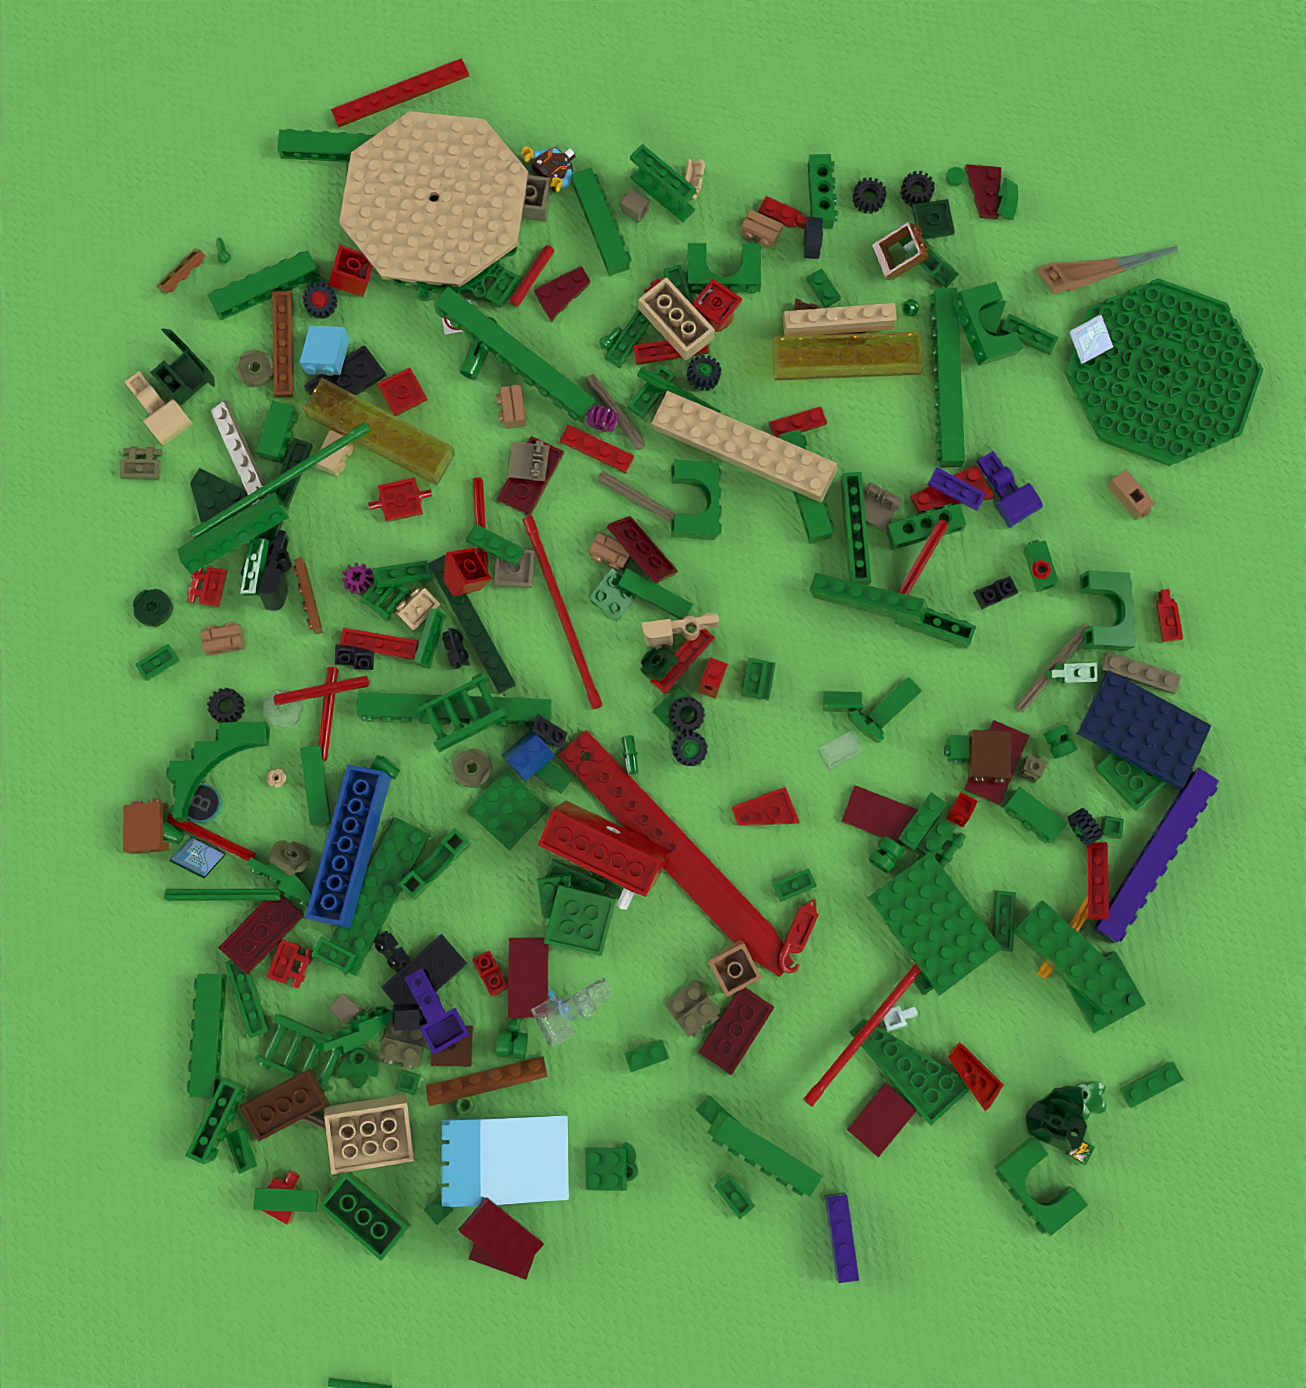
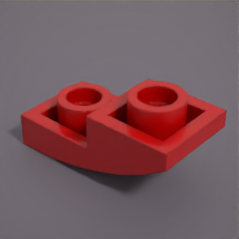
M490 950L472 959L491 997L508 989V984Z

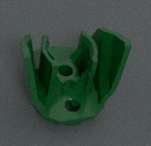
M1075 1086L1054 1088L1047 1096L1035 1103L1026 1114V1126L1029 1134L1064 1151L1073 1152L1080 1148L1087 1129L1083 1117V1089ZM1071 1132H1075L1078 1136H1073Z

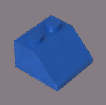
M529 731L501 756L526 782L554 757V754L537 734Z

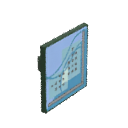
M1103 314L1069 331L1081 365L1115 348Z
M191 837L170 859V862L205 879L226 854Z

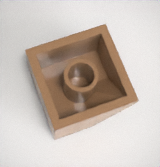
M742 940L722 949L708 961L726 997L762 979Z

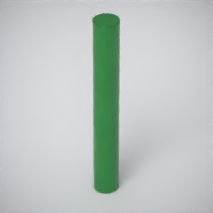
M329 1378L328 1387L392 1388V1385Z

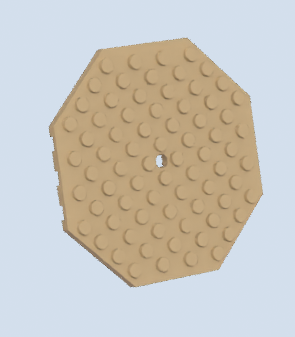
M409 111L351 152L339 224L383 279H400L404 282L413 283L418 281L432 285L446 284L460 288L518 246L529 173L485 119ZM431 195L439 196L437 201H430Z

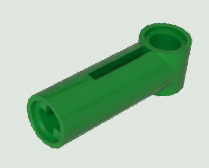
M488 317L497 324V321L494 318ZM475 340L459 371L460 374L471 380H476L488 355Z

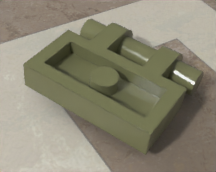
M137 446L123 449V455L129 456V459L121 460L120 477L122 479L160 480L161 461L154 460L155 456H162V449H155V447L143 449ZM138 456H146V459L137 458Z

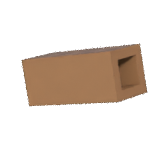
M1126 469L1108 483L1107 487L1135 520L1140 516L1144 518L1152 512L1150 508L1155 502Z

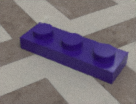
M938 467L934 469L927 483L930 487L975 511L979 509L986 495L981 490Z

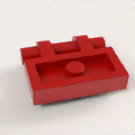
M207 567L206 574L202 573L203 568L191 575L192 583L187 591V602L194 604L196 597H200L199 603L201 605L219 608L227 571ZM200 581H204L202 590L198 589Z
M281 939L266 977L284 984L287 983L289 977L294 978L291 986L299 989L301 982L305 980L306 976L304 974L308 964L311 965L313 960L311 959L313 950L306 948L304 956L300 955L301 946ZM296 960L301 961L297 973L292 971Z

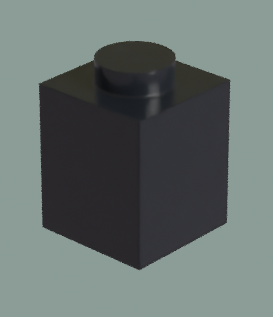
M417 1004L393 1005L392 1025L395 1031L419 1030V1023L423 1021V1013L419 1010Z

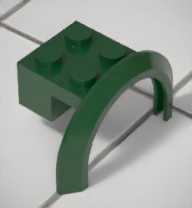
M162 328L161 330L183 354L171 365L163 360L150 373L169 395L182 405L207 382L212 387H215V377L172 330Z

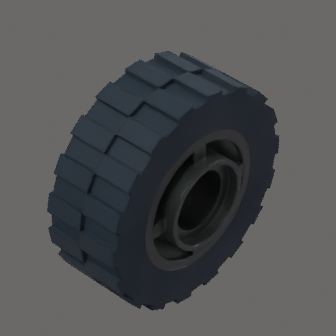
M807 217L803 238L804 258L819 259L823 242V218Z

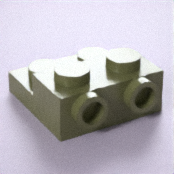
M697 980L664 1004L688 1037L691 1034L693 1037L697 1036L703 1031L702 1026L708 1022L711 1025L719 1019L717 1015L720 1013L719 1009Z
M391 1019L386 1036L382 1042L379 1057L383 1058L382 1062L394 1065L395 1061L403 1063L402 1067L414 1070V1066L418 1067L421 1064L426 1040L420 1029L395 1031Z

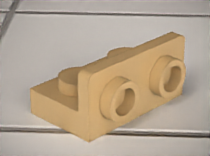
M424 587L415 588L409 594L411 597L406 602L403 600L396 607L397 611L395 614L413 631L426 619L430 608L436 609L440 605Z

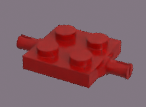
M413 477L378 485L379 501L368 502L370 510L381 508L384 512L385 521L391 522L423 515L422 499L433 496L431 489L420 491L417 487L416 479Z

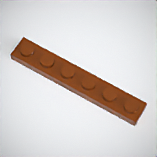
M291 291L272 292L275 398L294 397Z
M544 1056L426 1085L429 1107L546 1078L548 1076Z

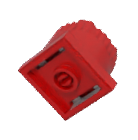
M712 279L692 305L715 329V332H721L732 323L734 311L741 304L742 298L715 279Z

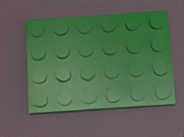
M931 852L924 855L867 897L938 995H942L1002 949Z

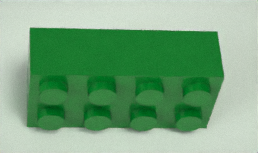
M351 1171L344 1174L319 1205L324 1212L380 1261L386 1257L411 1226L404 1217Z

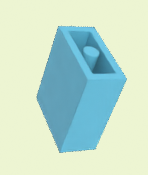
M309 326L299 362L305 373L329 376L341 374L350 340L344 327Z

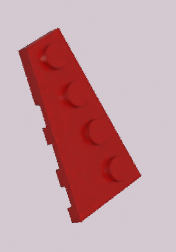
M977 465L953 475L986 493L984 499L994 498ZM930 486L910 496L918 513H924L933 508L939 510L951 503L953 505L962 504Z

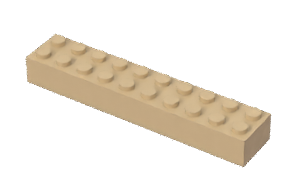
M667 391L651 423L654 431L820 503H822L838 470L837 463L669 391Z

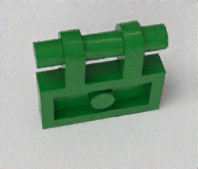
M939 817L916 848L924 855L931 852L934 857L936 854L940 856L941 859L938 862L944 868L947 862H951L956 850L963 846L962 842L966 836L961 832L957 837L952 836L951 834L956 828ZM946 841L950 842L951 845L946 851L941 849Z

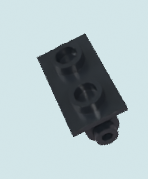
M449 628V631L443 633L442 640L446 650L453 649L452 652L447 654L450 665L454 669L460 668L461 665L469 666V655L464 648L462 634L459 630Z
M537 714L535 721L528 723L529 731L562 750L568 733Z
M385 931L374 940L377 951L385 956L389 967L397 973L410 962V957L402 947L395 951L394 947L399 943L392 933Z

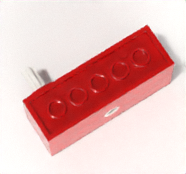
M567 800L553 809L538 843V846L622 886L624 889L616 906L625 910L628 909L634 893L644 897L650 893L656 885L671 850Z

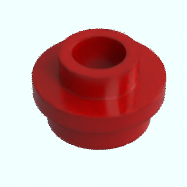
M1039 560L1032 565L1031 571L1034 577L1045 579L1050 575L1051 567L1048 562ZM1038 568H1042L1044 573H1040Z

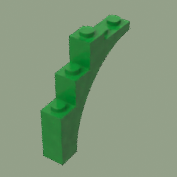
M267 722L219 723V729L216 730L217 741L195 742L194 748L191 750L192 760L170 761V765L166 769V776L173 785H176L173 786L175 803L171 807L173 818L178 822H187L190 803L199 784L219 763L238 752L255 747L269 746L270 727Z

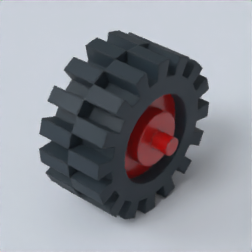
M319 282V284L313 283V286L309 285L308 290L305 289L303 304L311 315H314L316 318H324L325 316L329 317V314L335 312L334 309L337 308L338 300L335 292L329 285Z

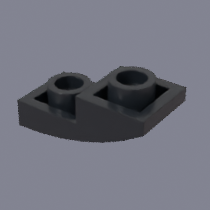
M1011 576L994 582L992 585L976 590L973 594L982 610L1019 592Z
M335 644V665H354V669L373 670L374 652L356 646Z

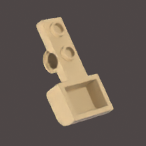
M140 371L125 381V384L150 414L143 421L163 446L193 424L174 399L165 404Z
M706 613L702 615L703 617L686 616L683 620L671 621V619L644 622L642 623L644 642L649 648H661L660 645L663 644L672 646L673 634L683 633L687 640H695L699 636L700 630L719 627L718 614L714 615V613ZM693 626L696 628V631L689 633L686 631V628Z

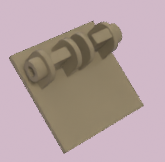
M536 441V444L513 442L508 477L545 481L550 446L543 445V441Z
M869 482L863 492L866 522L885 531L902 499Z

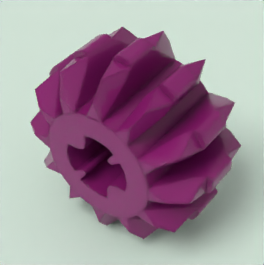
M594 405L590 407L586 421L591 428L610 433L617 426L618 414L614 410L608 409V407Z
M355 562L353 568L348 565L349 571H343L345 577L341 578V581L345 583L344 588L346 590L350 589L349 592L351 594L357 591V594L361 595V590L364 589L366 592L368 590L367 586L371 587L373 584L371 582L374 580L371 574L372 570L371 568L366 569L364 563L359 567V564ZM359 576L361 580L357 581L355 578Z

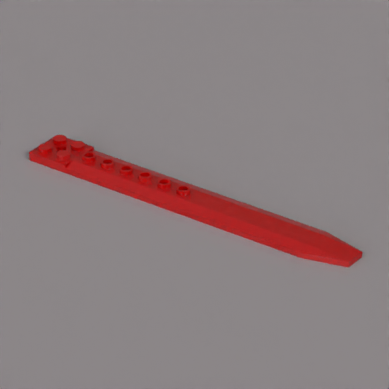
M585 730L558 757L627 830L671 850L663 869L733 943L742 940L752 960L780 977L784 972L778 966V956L783 943L774 927L628 775L600 743ZM584 752L586 754L588 752L590 760L581 761V753ZM788 954L785 965L790 968L794 962Z

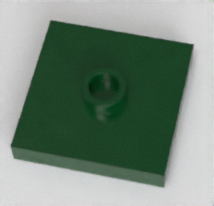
M948 199L912 205L915 225L920 227L922 231L921 236L924 239L954 235L955 230Z

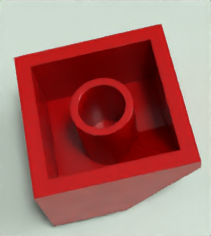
M339 244L328 285L363 297L369 282L372 265L362 252Z
M475 547L451 551L445 554L444 581L452 596L480 591L492 579Z

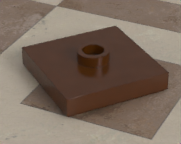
M466 1026L470 1035L435 1055L431 1052V1066L472 1067L473 1026Z

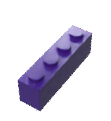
M847 1194L824 1195L836 1280L838 1283L860 1281Z

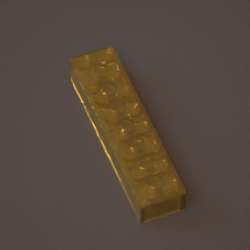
M921 331L774 337L772 343L774 380L920 375L924 367Z
M321 378L303 408L306 417L342 435H346L353 428L366 421L372 431L354 440L355 443L435 485H438L455 456L454 447Z

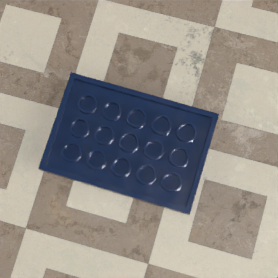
M1108 670L1076 734L1171 786L1182 790L1212 725Z

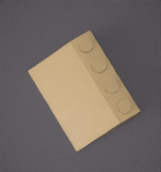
M406 1094L324 1107L331 1174L414 1161Z

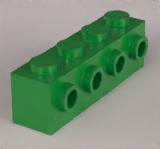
M927 608L922 624L897 618L895 620L897 625L965 649L971 644L976 626L968 621L955 619L951 615L938 613L931 608Z
M229 1078L221 1080L185 1155L186 1157L201 1164L214 1161L219 1151L217 1149L219 1142H223L228 1133L226 1128L229 1122L232 1123L237 1114L235 1109L238 1103L241 1104L245 1098L246 1092L244 1090L246 1086Z

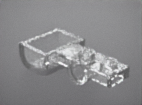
M603 977L564 1001H561L556 995L533 1008L531 1012L546 1042L550 1046H556L577 1033L571 1022L579 1016L583 1018L592 1016L597 1010V1005L614 995L606 979Z

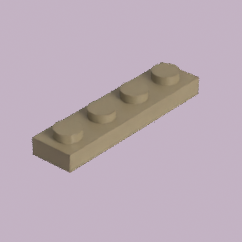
M1110 652L1105 653L1100 670L1103 672L1110 670L1127 680L1173 695L1177 691L1181 675Z

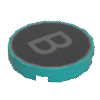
M199 784L190 803L187 817L199 823L214 819L222 806L219 792L210 785Z

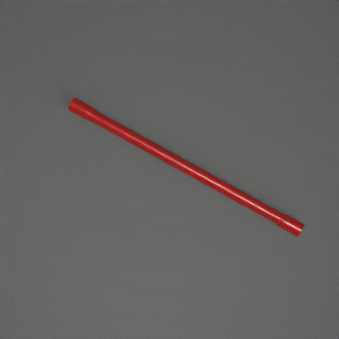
M527 516L522 519L525 529L531 539L587 691L592 710L598 709L603 706L602 701L593 683L538 534L533 516Z
M916 964L912 966L817 1084L806 1094L803 1100L809 1106H814L828 1085L921 973Z

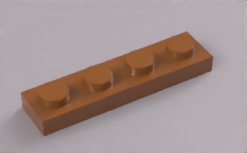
M302 557L294 559L296 566H293L294 573L300 579L298 589L305 601H302L303 608L309 614V619H307L308 627L316 635L324 633L306 563Z

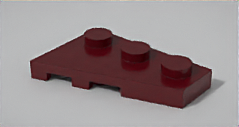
M966 164L965 171L969 177V185L974 194L979 218L997 220L999 217L997 211L1000 204L998 193L1001 185V167Z
M580 266L534 289V294L550 322L590 285V279L583 267Z

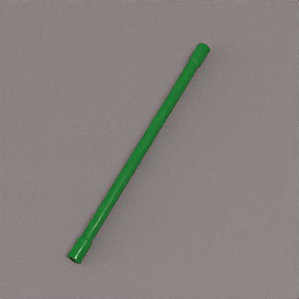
M366 421L361 423L338 440L209 520L189 530L191 536L195 539L349 443L363 437L372 431Z

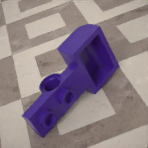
M994 451L977 460V464L1001 499L994 506L1009 528L1043 507L1040 497L1030 483L1021 488L1017 487L1014 482L1013 473L1007 466H1003Z
M423 968L404 978L428 1022L419 1029L433 1055L470 1035L456 1008L448 1012L445 1011Z

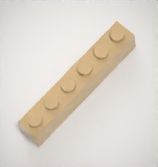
M895 303L784 311V338L892 330L897 321Z

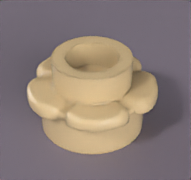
M281 769L271 770L267 775L268 784L276 788L281 787L286 781V775Z

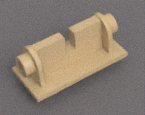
M688 159L685 180L697 189L692 197L694 200H696L697 195L701 192L702 178L700 176H703L706 166L702 159L697 160V162Z

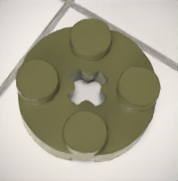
M250 350L242 354L236 370L242 382L247 384V386L251 388L260 387L274 378L273 361L267 353L260 352L259 350ZM254 365L260 367L257 372L251 371Z
M479 749L464 750L454 759L453 773L461 785L469 788H478L490 778L492 764L483 751ZM475 763L477 771L469 773L467 766Z
M281 840L274 844L269 857L271 863L291 876L307 869L311 858H309L310 853L306 847L295 841H292V844L285 843L286 840Z

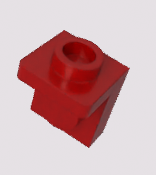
M960 792L946 818L954 824L964 827L978 801Z

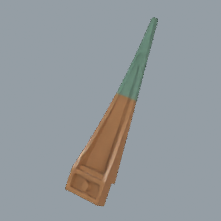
M1174 246L1137 255L1102 260L1052 262L1037 267V274L1052 294L1065 290L1070 292L1176 252L1178 247Z

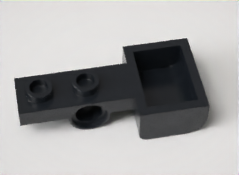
M278 530L277 537L273 538V552L268 557L269 567H265L259 589V595L266 610L276 611L284 606L288 592L282 572L290 570L292 562L287 551L289 538L287 532L283 530Z

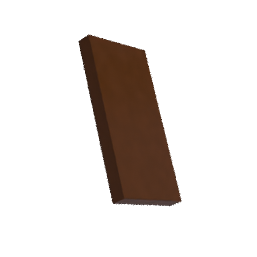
M311 1068L241 1104L240 1108L257 1140L261 1141L328 1106L330 1103Z

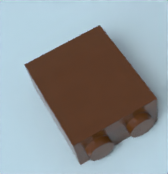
M971 730L969 732L970 759L968 760V779H974V782L993 780V783H1005V781L1011 778V732Z

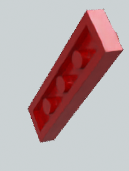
M667 340L633 345L636 365L683 358ZM708 344L693 356L709 354Z
M569 424L560 438V443L624 473H627L634 460V455Z
M343 628L340 645L356 646L371 650L375 654L415 660L419 641Z
M706 629L700 630L699 636L695 640H687L676 652V657L679 661L666 674V677L661 681L652 679L651 683L663 694H666L715 640V637Z
M1094 842L1087 846L1088 919L1109 920L1108 842Z

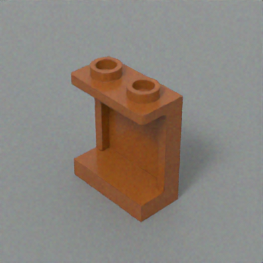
M151 799L149 803L132 801L131 805H123V852L141 854L169 851V843L163 842V809H167L168 804L162 803L160 799Z

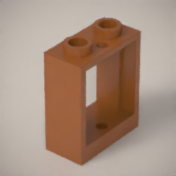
M907 222L872 245L885 277L894 280L929 258L927 252L929 248L926 242L922 240V231L918 225ZM911 234L918 253L895 267L888 248Z

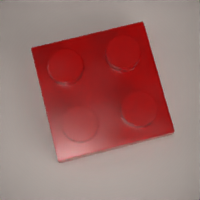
M410 367L377 383L394 417L428 401Z

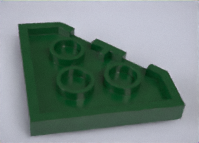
M201 468L198 469L190 483L201 523L209 520L248 495L247 491Z

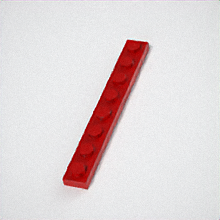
M460 58L331 109V112L339 128L469 77V72L463 59Z

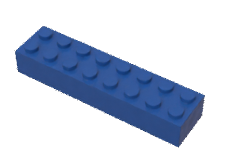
M347 765L305 918L323 924L347 929L351 928L391 777L384 771Z

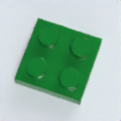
M586 1148V1190H627L626 1148Z

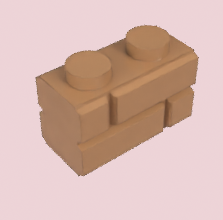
M750 209L742 224L740 234L746 240H754L761 243V246L764 248L770 247L773 249L782 232L783 224Z
M521 385L500 387V394H496L498 406H502V411L499 412L500 423L504 422L506 429L526 426Z
M601 532L598 533L589 551L593 561L599 564L604 562L609 565L610 569L613 568L616 572L619 570L624 571L631 558L630 554L618 540Z
M236 622L225 623L223 627L211 625L207 626L206 630L200 631L203 652L207 656L246 648L243 628L240 624H236Z

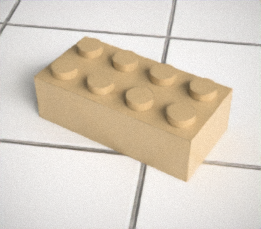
M667 277L638 299L639 310L685 361L714 339L715 329Z

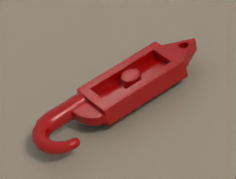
M812 899L805 905L799 906L784 940L785 943L778 956V966L785 973H794L800 967L799 964H796L795 967L788 968L785 965V960L788 953L799 954L804 950L819 916L816 909V899Z

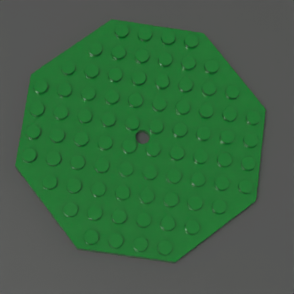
M1157 278L1151 281V283L1138 286L1122 295H1116L1105 300V302L1088 308L1082 324L1103 314L1115 348L1081 365L1074 346L1065 375L1099 441L1167 466H1172L1233 440L1242 434L1264 369L1256 361L1255 353L1249 342H1246L1244 339L1243 331L1237 320L1231 315L1228 303ZM1160 368L1167 369L1168 375L1162 376Z

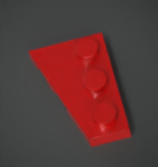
M786 787L731 807L738 826L800 823Z
M959 1042L949 1053L948 1058L983 1110L986 1111L991 1107L1004 1084Z

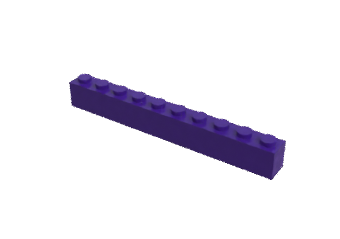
M1201 768L1192 771L1184 788L1176 796L1109 902V920H1098L1092 929L1111 943L1121 942L1127 934L1126 928L1128 925H1132L1137 918L1136 912L1146 904V896L1149 892L1152 893L1158 884L1156 880L1159 876L1162 877L1168 869L1166 866L1168 861H1172L1177 855L1178 851L1176 849L1178 845H1182L1188 837L1187 831L1189 828L1192 829L1198 821L1197 815L1199 812L1202 813L1207 807V799L1216 793L1218 789L1216 785L1219 780Z

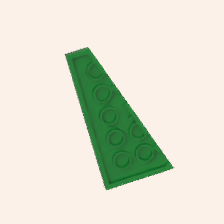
M862 1019L849 1031L853 1038L867 1023L866 1019ZM876 1027L861 1045L930 1126L970 1090L961 1076L879 1027Z

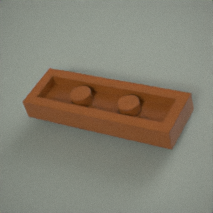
M194 249L157 287L166 294L173 292L181 280L189 277L190 271L194 267L197 268L203 263L204 253L201 250Z

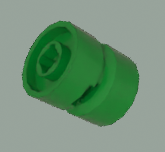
M1067 725L1060 726L1043 734L1047 744L1052 746L1050 751L1054 759L1078 750L1074 740L1069 738L1071 733Z
M884 836L878 844L879 849H875L868 859L880 870L890 873L895 866L894 861L899 860L905 850L898 843Z
M500 1030L496 1056L508 1057L512 1055L515 1059L524 1060L528 1033L516 1032L514 1035L511 1031Z

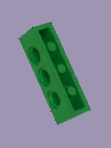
M809 154L810 216L823 218L822 229H833L834 222H837L838 217L837 210H834L837 197L836 194H833L836 181L835 177H832L835 164L834 161H831V154Z
M951 503L939 510L933 508L925 511V514L918 515L916 513L909 515L904 520L894 519L890 521L885 530L892 550L927 541L940 517L945 518L948 523L943 536L962 531L967 524L960 504L953 505ZM926 522L930 528H923L921 523ZM903 528H910L912 533H905Z

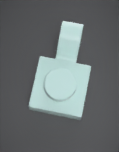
M900 1006L890 1009L883 1018L887 1031L890 1032L907 1026L905 1020L917 1017L918 1013L915 1007L902 1011Z

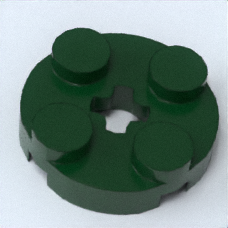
M159 589L144 590L133 601L135 618L143 625L154 628L164 624L170 618L174 608L169 596ZM156 603L157 609L155 611L149 612V605H155Z
M660 645L662 648L658 649L654 647L644 655L641 660L643 666L640 670L646 678L661 681L677 665L679 660L669 645Z

